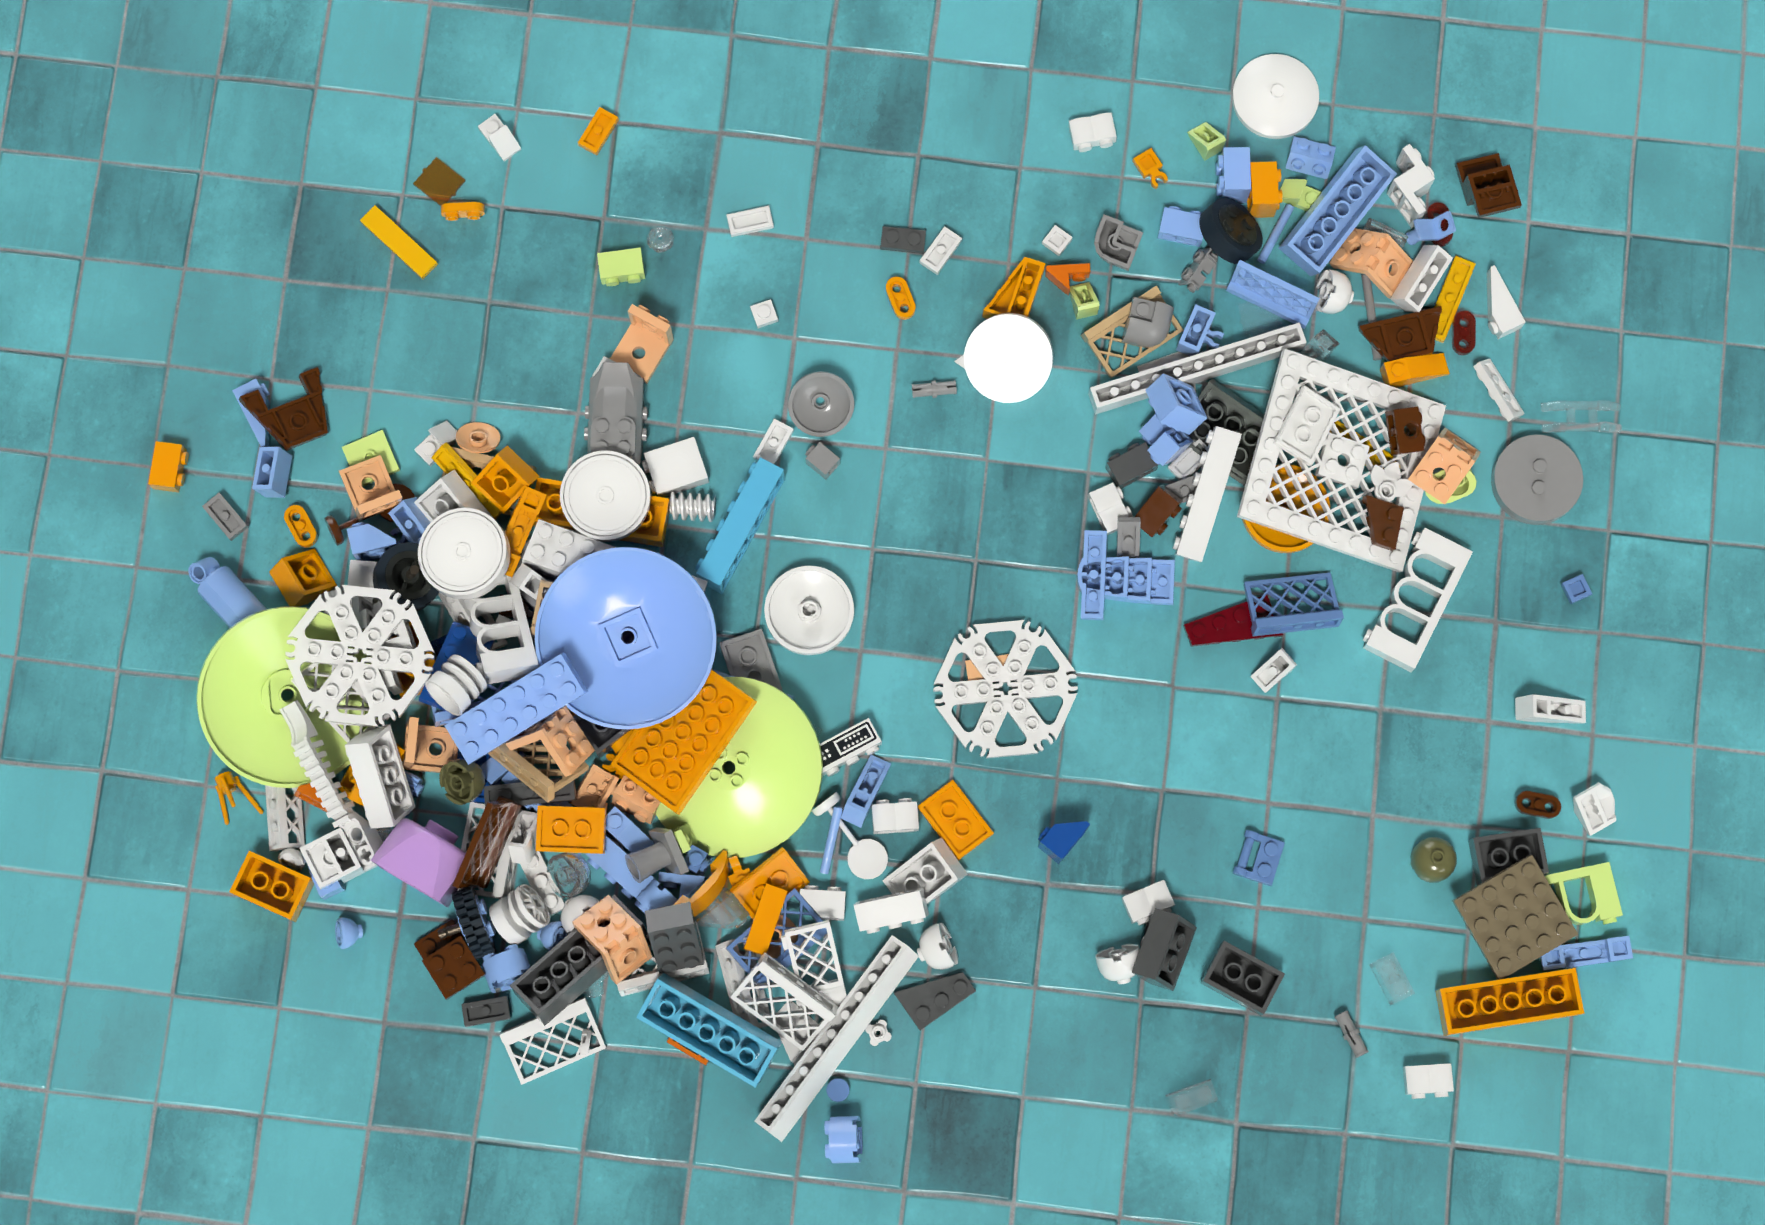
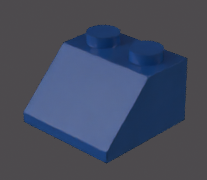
M1083 821L1054 824L1052 828L1047 826L1038 838L1040 841L1038 848L1060 864L1087 831L1090 823Z

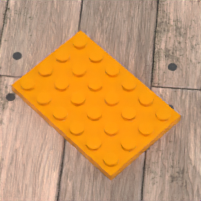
M711 669L706 683L691 703L679 713L661 723L634 729L611 765L676 814L680 815L757 701Z

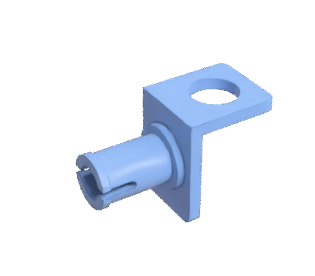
M1446 211L1434 219H1415L1413 221L1415 229L1407 232L1405 238L1408 244L1415 245L1419 241H1439L1454 233L1456 227L1451 211ZM1443 219H1446L1449 224L1446 231L1441 229Z

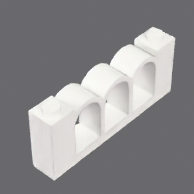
M1424 528L1421 533L1416 532L1411 542L1414 545L1411 551L1413 554L1405 563V578L1401 579L1392 589L1390 596L1392 605L1385 608L1378 617L1377 625L1372 630L1368 628L1363 638V641L1366 642L1363 649L1409 672L1416 668L1473 551L1427 528ZM1424 558L1451 571L1443 590L1417 577L1412 569L1413 561ZM1405 585L1414 586L1438 598L1430 616L1428 617L1403 604L1399 598V588ZM1392 612L1400 613L1424 625L1416 644L1389 631L1385 625L1386 615Z
M507 575L498 584H505L507 595L464 600L466 608L470 610V630L477 637L476 655L479 663H476V669L482 674L487 684L518 680L538 668V660L520 590L509 582L512 577ZM509 610H512L514 621L492 625H486L477 620L479 616ZM518 636L521 647L491 651L483 645L491 640Z

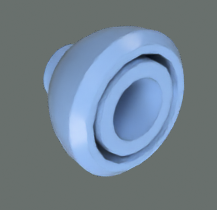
M339 917L335 924L338 946L341 949H346L355 944L358 938H362V925H357L349 918Z
M561 921L550 922L537 932V939L541 940L542 945L549 951L567 936Z

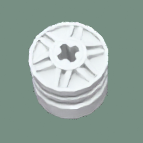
M456 654L451 655L448 662L441 666L442 672L436 671L425 682V687L431 697L442 708L456 716L461 715L471 705L470 699H477L479 693L487 689V683L482 674L469 661Z
M526 884L518 886L516 890L509 893L508 897L499 899L489 908L490 918L497 932L512 945H519L528 939L531 933L538 932L540 928L547 926L550 922V915L544 901L534 889Z

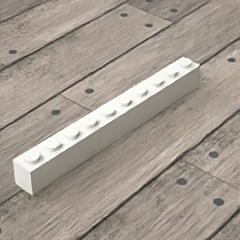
M1299 322L1090 387L1088 395L1096 415L1149 398L1145 390L1163 373L1192 385L1279 358L1284 349L1294 352L1304 350L1307 342Z
M893 935L889 938L840 1004L836 1016L820 1031L754 1122L782 1142L919 957L908 945Z

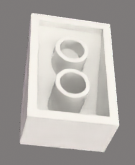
M941 837L928 844L882 881L892 894L923 888L926 903L929 904L967 876L968 873Z

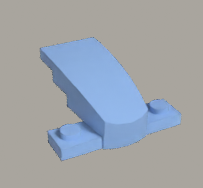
M1084 531V554L1077 573V585L1082 594L1081 620H1104L1105 599L1141 604L1174 605L1175 560H1152V558H1129V556L1106 558L1107 531Z

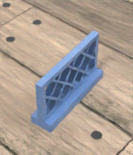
M1331 572L1248 581L1243 584L1252 621V636L1339 627L1344 618L1342 610H1339ZM1326 580L1328 588L1325 592L1314 586L1316 581ZM1301 582L1308 588L1304 594H1301L1292 588L1293 585ZM1274 585H1280L1286 589L1282 597L1271 590ZM1258 587L1265 593L1258 599L1251 593V588ZM1310 589L1321 596L1317 603L1306 597ZM1288 592L1299 598L1295 606L1284 599ZM1267 594L1278 601L1273 608L1262 601ZM1323 598L1332 604V610H1325L1319 606ZM1301 601H1304L1312 609L1310 612L1304 613L1297 606ZM1280 603L1291 610L1288 615H1282L1276 611ZM1261 606L1270 613L1267 617L1257 618L1256 608Z
M794 888L786 895L783 910L780 912L783 913L782 926H776L775 929H781V936L785 935L784 930L796 928L785 927L786 914L799 915L798 927L802 925V915L812 916L816 922H821L822 919ZM793 895L800 902L799 912L786 911L787 901ZM751 927L725 948L747 974L751 971V960H759L760 957H751L750 951H748V956H739L733 947L738 943L746 942L743 939L749 934ZM826 928L816 930L813 937L820 940L827 934ZM798 934L797 941L794 944L800 947L806 937H801V934ZM782 940L781 943L770 942V945L781 946L780 956L777 959H773L788 968L792 964L789 949L784 952ZM809 940L804 950L807 951L815 942ZM742 959H748L747 965ZM759 973L757 976L754 975L755 984L767 983V978L764 974Z

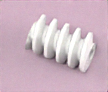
M671 492L669 511L670 514L672 513L674 520H677L679 514H681L682 520H686L688 515H690L691 521H695L698 515L701 522L704 521L706 516L709 522H713L716 509V495L714 500L711 501L709 494L702 500L699 493L696 499H693L692 493H689L687 499H684L683 492H680L678 498H675L674 492Z

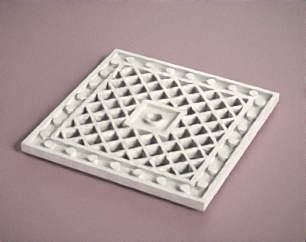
M1282 350L1237 517L1399 573L1403 572L1424 490L1413 483L1407 495L1397 497L1395 505L1404 507L1396 550L1393 551L1372 545L1370 537L1360 534L1367 530L1370 535V528L1366 520L1367 508L1363 510L1358 499L1364 495L1373 497L1371 492L1374 491L1375 486L1369 489L1364 478L1371 474L1374 467L1369 458L1374 454L1378 456L1382 464L1380 465L1381 468H1385L1387 465L1397 461L1402 471L1400 472L1401 476L1403 475L1402 479L1410 477L1437 439L1446 405L1294 351ZM1299 379L1304 380V382L1298 384ZM1305 384L1319 395L1327 391L1332 403L1341 408L1338 413L1340 416L1334 422L1342 419L1347 429L1339 433L1335 423H1333L1330 429L1332 433H1328L1322 445L1320 458L1317 455L1314 461L1315 465L1309 468L1295 457L1288 461L1283 450L1273 444L1293 404L1295 394L1297 396L1300 391L1299 387ZM1315 385L1321 386L1324 389L1317 391ZM1335 392H1338L1345 396L1338 399ZM1347 398L1352 410L1345 413L1340 401ZM1355 399L1363 401L1365 403L1358 406ZM1367 405L1372 417L1365 420L1360 408ZM1375 406L1383 408L1385 410L1378 413ZM1418 406L1419 412L1422 414L1421 429L1425 436V451L1393 455L1395 458L1387 461L1382 450L1387 447L1390 448L1388 430L1380 416L1385 414L1386 411ZM1353 412L1360 422L1355 426H1352L1347 415ZM1373 419L1380 429L1375 433H1372L1368 422ZM1362 426L1367 436L1362 440L1358 438L1354 430ZM1349 433L1352 440L1342 436ZM1382 433L1387 442L1382 447L1379 446L1375 439V436ZM1367 440L1370 441L1374 449V451L1369 454L1368 451L1370 446L1362 444ZM1339 455H1343L1347 459L1345 467L1338 463ZM1408 455L1407 462L1405 464L1402 457ZM1279 457L1282 464L1275 468L1277 459ZM1297 460L1302 472L1295 475L1290 463ZM1366 465L1369 472L1362 475L1364 466ZM1284 467L1290 478L1282 482L1277 470ZM1316 467L1317 469L1315 475L1322 477V479L1318 481L1314 480L1310 472ZM1305 474L1310 484L1305 488L1301 487L1297 477ZM1273 477L1277 485L1270 488V484ZM1292 481L1297 491L1292 495L1288 494L1284 484ZM1325 481L1330 492L1323 496L1318 484ZM1333 482L1342 484V486L1336 489ZM1360 485L1363 493L1356 496L1353 489L1359 488ZM1279 488L1284 499L1276 503L1271 491ZM1312 488L1317 497L1311 503L1305 494V491ZM1345 488L1350 500L1343 503L1338 491ZM1382 489L1383 495L1386 496L1387 491L1385 489ZM1297 495L1300 496L1304 504L1299 509H1296L1292 498ZM1332 495L1337 506L1330 510L1325 498ZM1286 502L1289 509L1283 508L1279 505ZM1319 502L1325 513L1317 517L1312 505ZM1351 502L1358 512L1353 516L1349 515L1345 507ZM1306 509L1310 516L1301 514L1299 512ZM1340 509L1345 519L1340 523H1337L1332 514ZM1327 516L1330 523L1321 521L1320 519ZM1360 516L1365 525L1360 530H1357L1353 519ZM1347 523L1350 530L1341 528L1340 526Z

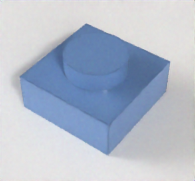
M1583 574L1561 584L1570 604L1592 595Z

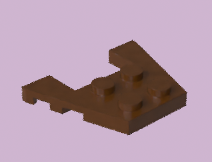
M318 367L300 373L298 376L307 393L306 396L268 410L259 390L239 397L240 403L286 451L326 436L328 433Z

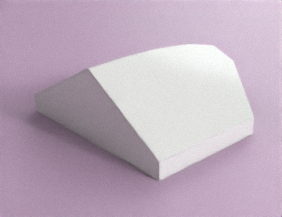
M1598 782L1573 797L1574 813L1588 835L1591 836L1616 821L1615 799L1610 788Z

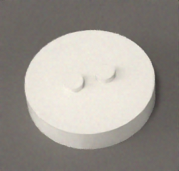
M1016 313L994 315L983 321L970 335L964 352L965 370L973 386L987 398L1003 403L1023 401L1037 393L1047 381L1053 367L1052 344L1045 330L1033 319Z
M596 451L579 458L568 469L560 488V502L565 517L577 532L597 541L611 542L629 536L641 526L650 508L651 492L645 473L634 460L619 452Z
M456 508L436 517L423 532L418 546V562L426 580L437 591L454 599H473L490 592L501 582L510 563V544L504 530L490 515L473 508Z

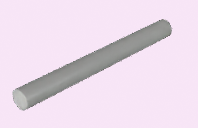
M1364 274L1361 277L1369 324L1377 322L1371 280ZM1371 345L1373 360H1381L1382 356Z

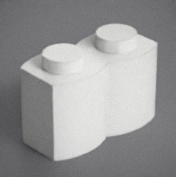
M1102 113L1069 121L1068 126L1073 150L1087 152L1094 146L1108 148L1116 142L1117 136L1112 113Z
M1114 483L1088 494L1090 504L1103 531H1107V535L1117 531L1118 517H1133L1128 506L1125 507L1121 499L1124 496L1120 487H1115Z
M911 798L899 799V803H889V800L876 801V804L871 807L873 834L919 831L917 802H912Z
M521 811L515 820V828L507 839L512 863L528 865L534 857L537 830V813Z
M1164 880L1121 898L1131 923L1137 922L1139 926L1149 922V918L1154 913L1155 908L1171 913V907L1175 906Z
M1451 1063L1403 1067L1405 1094L1411 1095L1412 1099L1426 1098L1425 1094L1434 1093L1435 1098L1449 1097L1448 1092L1454 1091Z

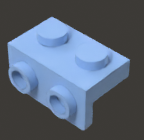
M1294 136L1286 169L1327 179L1336 147Z

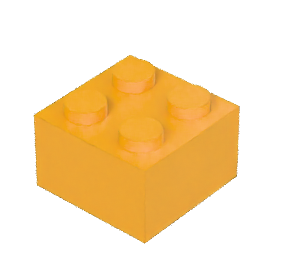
M1277 161L1250 162L1251 191L1247 199V210L1254 218L1274 217L1276 210H1279L1280 203H1282V190H1278V182H1281V169H1277Z
M507 445L496 454L471 483L504 514L519 500L525 486L530 487L540 476Z

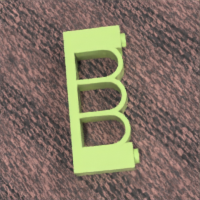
M1610 862L1545 875L1549 885L1554 884L1557 898L1572 924L1584 925L1595 919L1596 922L1603 921V924L1606 925L1617 922L1616 918L1623 916ZM1585 878L1591 902V912L1587 918L1576 917L1571 912L1563 882Z

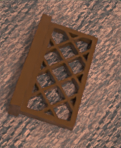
M499 796L497 801L487 802L452 886L458 889L471 885L487 888L522 805L504 796Z

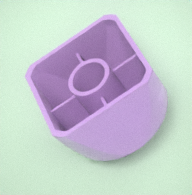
M404 818L395 826L370 861L449 908L452 902V892L458 890V888L452 885L466 852L454 845L458 839L457 835L434 821L429 820L427 825L423 827L410 819Z

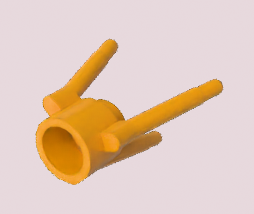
M227 771L215 777L214 780L217 784L215 788L219 796L226 825L229 824L224 795H227L231 806L235 807L236 804L232 792L236 790V785L259 814H263V810L242 785L238 776L233 777L232 772Z

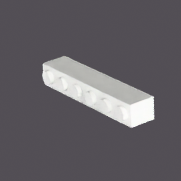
M1215 426L1213 431L1209 430L1206 438V443H1209L1207 451L1202 452L1199 464H1202L1200 473L1196 472L1192 485L1196 487L1194 493L1189 494L1186 506L1189 509L1187 516L1183 515L1180 521L1179 528H1182L1180 537L1176 536L1172 548L1176 550L1174 555L1197 562L1203 561L1242 434Z

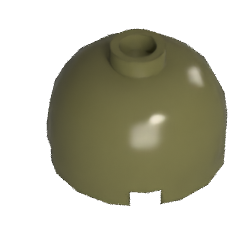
M464 758L450 761L441 768L439 774L441 788L445 787L447 792L445 796L454 804L464 805L472 802L482 793L485 786V776L483 770L476 762L468 765Z
M1429 837L1420 841L1413 848L1410 856L1412 869H1414L1421 880L1429 883H1438L1447 879L1454 872L1457 864V854L1453 846L1448 841L1439 837Z

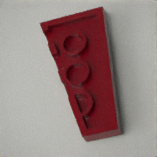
M1266 595L1262 601L1272 607L1268 595ZM1247 601L1183 625L1191 647L1283 636V633L1252 636V621ZM1261 606L1256 608L1257 618L1267 617L1270 613Z

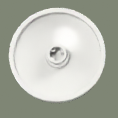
M1282 54L1260 56L1246 64L1239 72L1232 91L1233 108L1240 122L1256 135L1270 139L1291 137L1305 129L1312 121L1319 104L1318 84L1312 72L1302 62L1293 57Z
M801 566L785 572L773 583L765 600V620L773 638L785 649L801 655L822 654L839 645L849 633L854 618L853 598L845 582L832 571L818 566Z

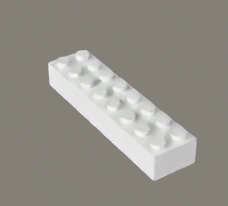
M538 519L522 563L536 573L556 580L563 571L579 559L601 550L616 547ZM692 576L705 593L708 581Z

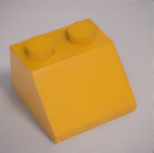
M315 549L281 558L269 571L289 606L300 607L317 599L320 594H323L325 591L328 592L337 586Z

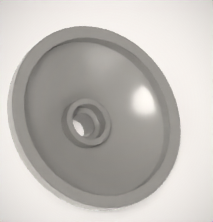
M825 371L813 372L803 376L792 387L788 397V411L793 423L802 432L816 437L830 436L842 430L850 421L854 411V397L849 385L838 375ZM822 397L824 401L817 403L816 399Z

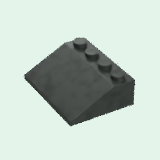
M1212 379L1198 397L1207 419L1188 435L1193 440L1189 448H1192L1200 456L1203 451L1206 452L1200 443L1196 447L1193 443L1200 439L1208 447L1209 443H1206V438L1209 430L1213 431L1215 426L1242 434L1229 476L1245 486L1265 414Z

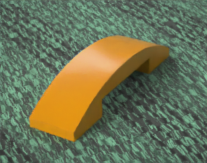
M525 486L505 530L511 553L509 567L505 574L509 577L514 575L521 558V552L547 494Z
M725 850L710 864L712 875L691 898L682 895L674 905L690 902L694 917H696L717 898L726 883L729 873L728 853Z

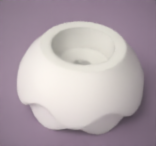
M293 848L283 850L278 856V861H280L281 865L289 866L294 871L302 870L306 865L302 853Z

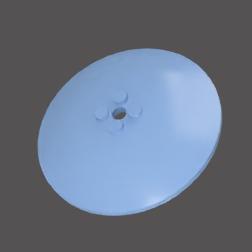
M635 547L610 548L579 559L563 571L553 582L541 603L537 615L535 649L539 667L558 655L565 653L589 691L566 705V707L581 718L603 727L639 729L661 723L673 717L691 703L701 691L711 672L716 654V623L711 605L704 591L692 575L678 563L664 555L647 549ZM627 630L634 634V641L632 643H626L622 639L623 633Z

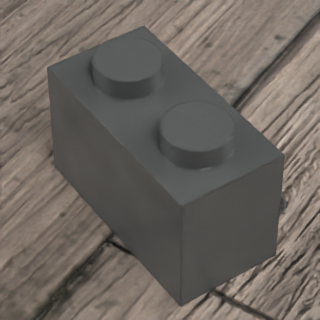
M1146 442L1141 445L1135 443L1127 449L1128 452L1122 455L1117 453L1108 459L1109 462L1106 464V470L1116 487L1119 486L1122 489L1157 470L1159 464L1151 459V454L1147 451L1149 447Z

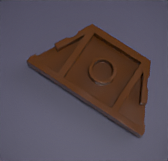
M1435 307L1360 325L1358 330L1386 362L1405 357L1431 355L1434 351L1442 307Z

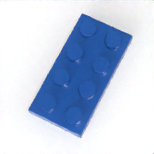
M453 621L433 665V671L430 674L433 675L436 671L442 672L441 666L448 662L449 657L454 654L463 657L476 668V663H479L476 655L477 637L472 634L470 627ZM495 640L488 641L483 646L491 650ZM424 685L419 696V702L446 711L431 697Z

